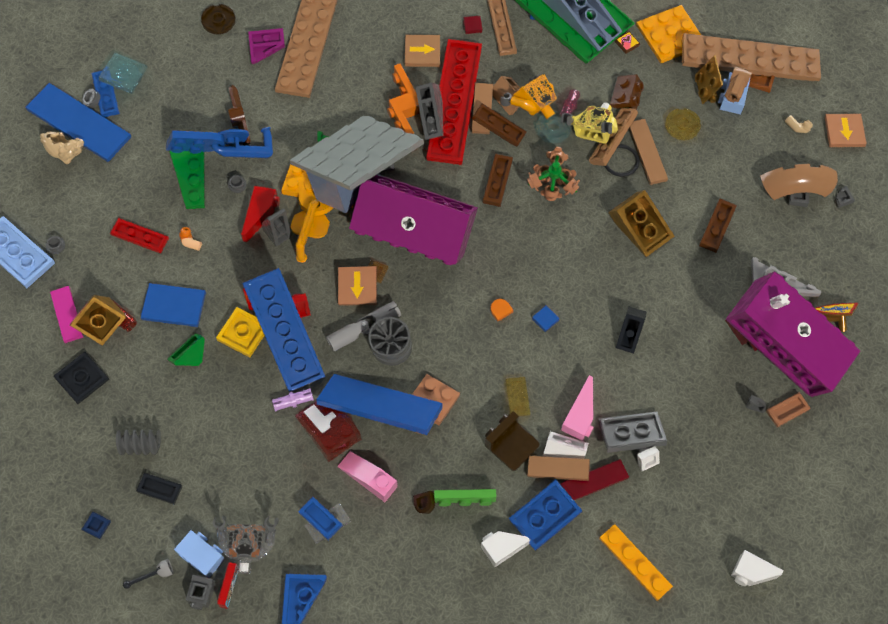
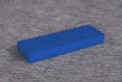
M109 69L91 73L95 90L100 94L98 104L101 116L105 118L120 114Z

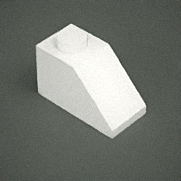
M500 531L495 534L491 532L482 539L481 548L493 566L496 567L529 545L530 540L526 536Z
M745 550L740 555L731 576L735 578L734 581L739 585L752 586L777 579L784 570Z

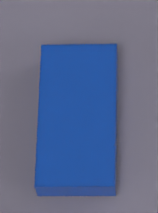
M314 497L298 511L327 540L343 526Z

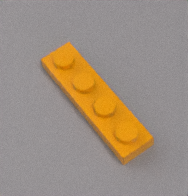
M615 524L599 538L656 601L673 587Z

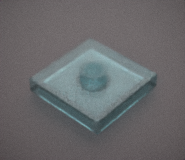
M114 53L99 75V81L132 94L146 72L147 65Z

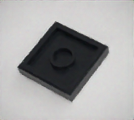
M83 352L53 376L77 404L81 403L109 380L86 352Z

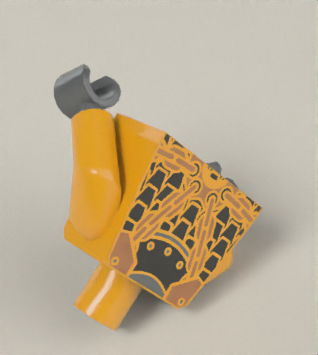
M545 74L534 76V79L529 78V82L514 93L513 97H511L509 92H506L504 97L500 98V104L502 106H509L511 103V105L526 110L532 116L541 111L547 120L555 114L550 104L557 97L554 93L553 84L548 82Z

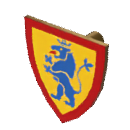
M839 303L816 307L815 309L825 315L829 322H838L840 331L844 332L847 331L846 316H852L859 304Z

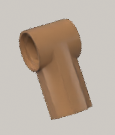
M735 66L730 78V84L724 96L728 101L733 103L739 102L752 72Z

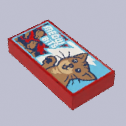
M228 563L217 601L221 608L228 609L239 571L236 563Z

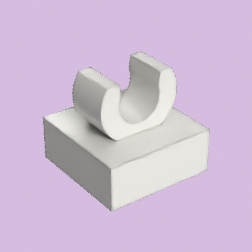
M655 446L639 449L640 452L637 454L638 466L641 471L659 464V451Z

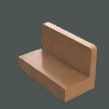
M501 76L493 86L492 96L500 104V98L504 97L506 92H509L511 97H513V94L520 87L511 77ZM511 103L509 106H502L509 115H513L519 108L518 106L511 105Z

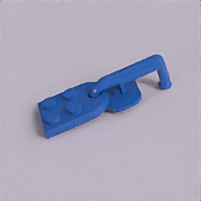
M271 127L261 129L264 137V146L239 145L243 144L248 138L249 132L247 130L229 129L218 133L172 131L166 142V150L173 153L190 151L193 154L215 151L224 157L269 158L273 154Z

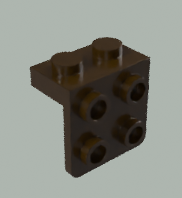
M514 411L509 415L505 414L500 419V424L495 429L492 427L485 435V447L511 471H516L540 445L518 423L519 416Z

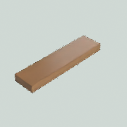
M487 0L499 55L517 54L505 0Z
M620 109L615 117L618 131L610 134L607 144L599 143L589 159L591 164L607 165L638 114L636 109Z
M646 120L633 121L629 131L649 184L666 182L668 177Z

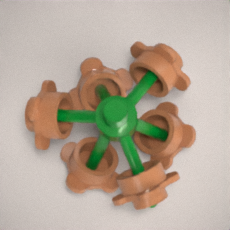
M555 147L553 151L547 152L546 156L550 158L549 161L552 164L550 167L537 164L533 167L535 173L531 174L529 172L528 185L531 188L535 187L537 191H539L538 187L542 186L541 181L548 183L550 178L552 179L551 185H547L545 190L540 192L548 201L562 198L559 188L555 186L556 179L557 184L565 185L563 187L566 191L565 196L569 193L571 195L574 192L576 193L579 188L578 183L580 180L576 181L574 179L577 175L576 171H570L560 166L568 159V155L562 151L561 147Z

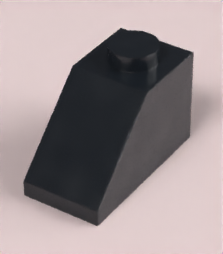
M628 306L616 344L617 349L634 354L645 322L646 311Z

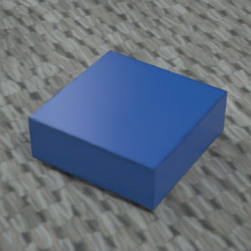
M545 306L532 317V320L546 332L559 321V317Z

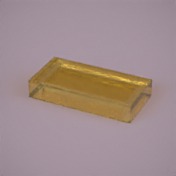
M525 377L506 379L510 413L514 411L518 416L530 415Z

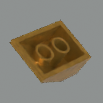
M645 190L636 192L608 212L615 224L645 257L675 237Z

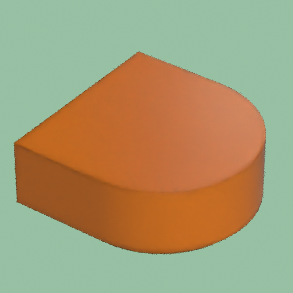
M497 299L491 304V313L497 322L514 311L504 299Z

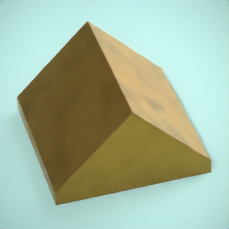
M93 295L72 320L70 326L103 346L124 321L126 315L110 297Z

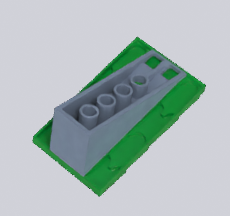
M515 0L585 64L635 24L610 0Z

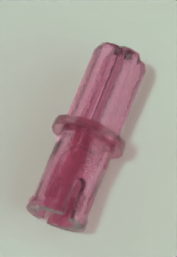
M573 89L569 92L568 98L564 100L561 116L562 113L572 114L573 110L577 108V101L580 98L578 90Z

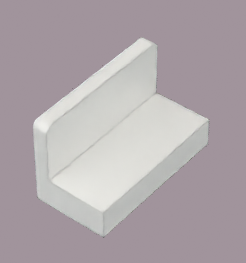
M550 431L543 457L584 459L589 443Z

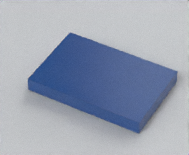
M149 283L141 320L198 327L206 291Z
M554 480L513 514L509 520L522 536L529 538V544L536 551L583 511L559 482Z

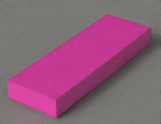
M66 286L51 291L50 294L64 343L83 338V333L70 326L72 320L77 316L70 287Z

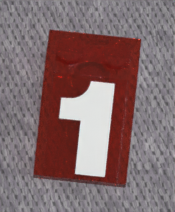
M317 401L295 415L328 462L361 440L360 431L344 412L317 405Z

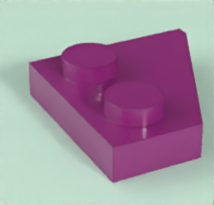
M283 28L248 32L252 64H256L285 47Z

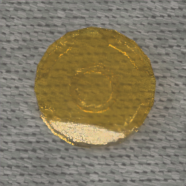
M675 109L667 116L665 127L672 137L678 140H690L696 137L701 129L700 118L689 109Z

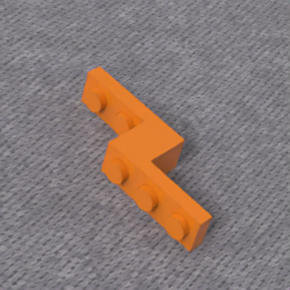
M397 64L394 65L392 76L394 82L400 85L401 96L389 100L387 111L390 118L394 117L396 128H400L406 133L414 134L407 118L420 114L417 93L402 65Z

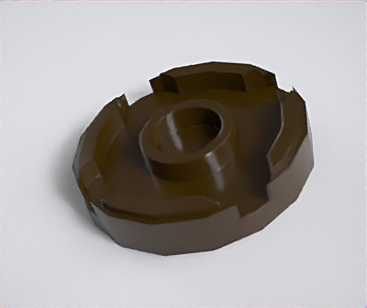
M223 4L209 6L201 15L203 28L212 34L227 33L235 25L236 17L234 11L229 6Z

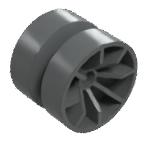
M395 317L382 318L372 325L369 331V343L374 357L380 363L389 366L405 362L412 352V341L407 325Z

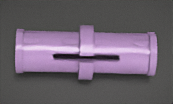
M309 388L297 393L290 392L289 395L272 399L276 412L293 406L294 408L298 404L313 401V396Z

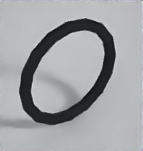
M619 144L617 148H624L633 153L636 159L635 167L627 173L615 172L608 165L604 167L615 176H629L635 173L639 167V155L633 148Z

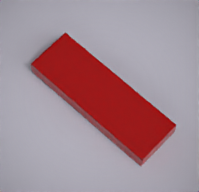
M118 218L110 232L114 237L160 254L169 240V237L120 218Z

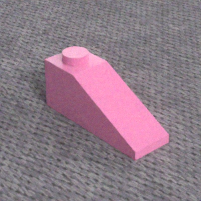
M590 375L561 429L563 432L583 441L585 436L589 438L594 428L591 426L593 421V377Z
M351 451L337 466L383 502H386L397 488V480L381 468Z

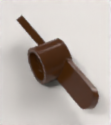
M232 85L229 87V93L233 108L228 109L232 127L238 126L239 130L248 131L238 90ZM250 136L243 143V146L250 145Z

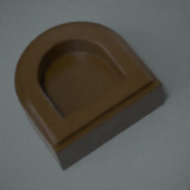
M427 491L413 496L417 512L429 514L434 510V491Z

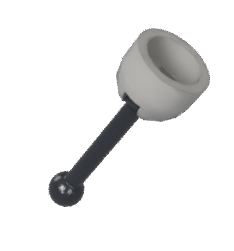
M169 559L159 562L155 571L131 581L126 580L123 582V587L129 589L131 585L157 574L161 577L173 575L171 562Z

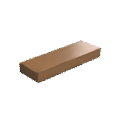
M475 83L473 115L481 103L491 109L493 84ZM473 120L472 133L490 134V130Z
M529 456L527 476L589 481L590 459Z

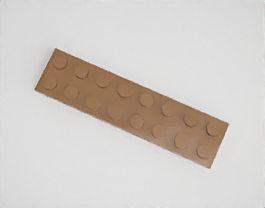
M338 0L301 1L275 92L310 98Z
M684 33L682 36V66L702 68L715 55L720 71L733 72L736 66L750 71L754 75L770 77L773 75L779 78L820 81L821 79L819 49Z

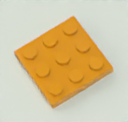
M682 5L636 22L637 28L660 64L682 55V36L684 33L701 35Z

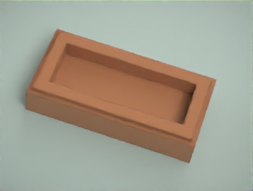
M799 392L767 409L766 412L776 427H779L811 408Z

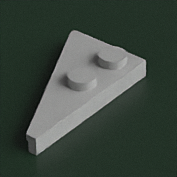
M756 257L752 258V283L756 279L775 271L791 287H794L801 296L819 297L821 295V290L816 289L815 286L805 285L797 281L796 277L784 271H779L772 265L769 267L758 262L759 259Z

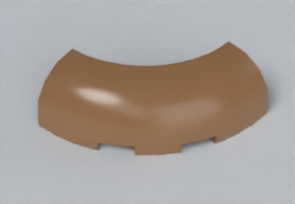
M797 164L791 169L783 170V167L760 175L765 190L774 200L795 193H816L826 197L834 190L838 181L837 171L820 165L818 168L810 167V164Z

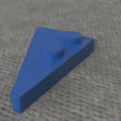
M286 574L282 624H302L327 580L326 575Z

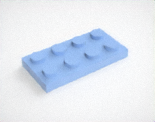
M3 216L0 218V265L27 289L51 268L55 262Z

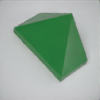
M195 333L167 360L178 366H199L203 362L204 337Z

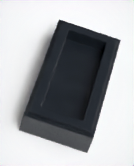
M144 472L136 492L175 505L182 485Z

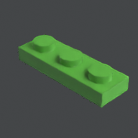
M496 489L434 490V501L443 507L450 506L451 503H459L460 506H470L471 503L489 506L492 505V502H496Z

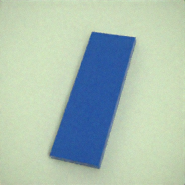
M50 83L25 107L27 111L73 140L75 138L82 139L85 148L107 162L131 138L130 133Z
M277 268L242 283L288 391H293L325 377L280 269Z
M333 374L316 399L317 405L425 435L429 433L443 408L441 402Z

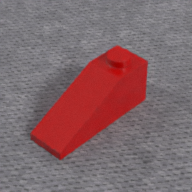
M254 186L241 233L243 242H248L262 227V222L267 217L273 215L275 207H279L280 197L277 196L276 189Z

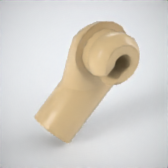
M792 115L785 120V123L794 132L808 133L813 127L812 122L809 120L804 121V123H798Z

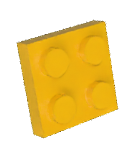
M236 307L216 339L250 358L265 335L256 316Z

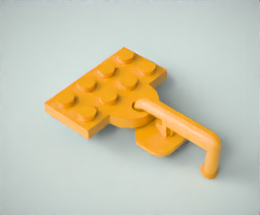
M290 164L281 191L283 195L299 197V204L303 210L294 215L291 223L292 232L299 235L296 242V260L303 263L307 260L305 245L308 237L323 238L327 234L330 222L324 214L330 212L333 207L317 201L306 171Z

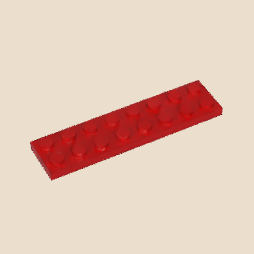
M448 39L440 80V92L443 102V136L429 140L427 161L462 165L482 43Z

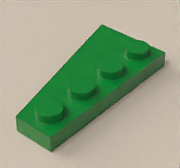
M170 151L186 209L205 208V152L193 154L190 151H183L181 153Z

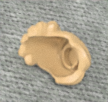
M62 132L40 134V142L43 143L45 150L52 157L59 158L65 164H69L83 150L84 141L82 139L66 140Z

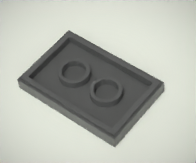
M657 411L599 418V426L607 453L667 445V439Z

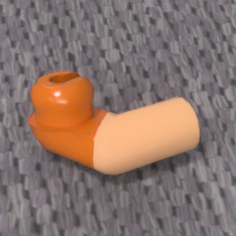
M188 227L181 228L179 237L182 245L199 251L202 242L193 240L191 230Z

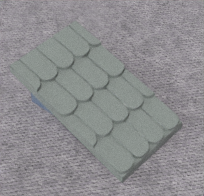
M362 116L349 126H344L330 137L322 139L313 147L306 148L292 158L290 162L291 165L306 171L317 201L347 213L356 202L362 183L376 174L379 175L382 170L423 145L424 141L415 134L406 133L400 128H394L385 122L376 121L373 117Z

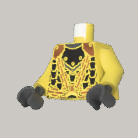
M603 103L601 107L589 106L577 116H573L570 113H562L561 123H566L568 126L573 125L575 135L583 139L607 144L610 134L618 131L617 120L613 117L612 107L608 103Z

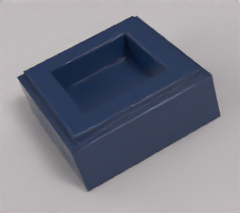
M92 512L81 530L101 539L111 521Z

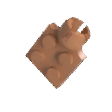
M426 374L412 395L442 403L443 408L434 424L440 426L459 398L460 393Z

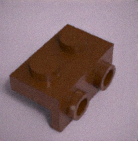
M637 74L617 77L610 102L612 108L629 107L630 109L637 110L640 104L641 92L644 90V84Z

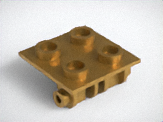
M715 55L695 74V82L699 90L698 95L701 98L702 104L710 100V103H715L718 98L716 92L723 86Z

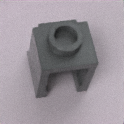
M192 575L186 601L190 604L191 608L202 610L203 607L209 608L216 585L213 579ZM196 587L205 588L202 598L194 596Z

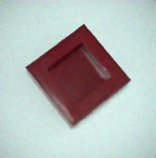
M481 16L463 17L465 34L482 33Z

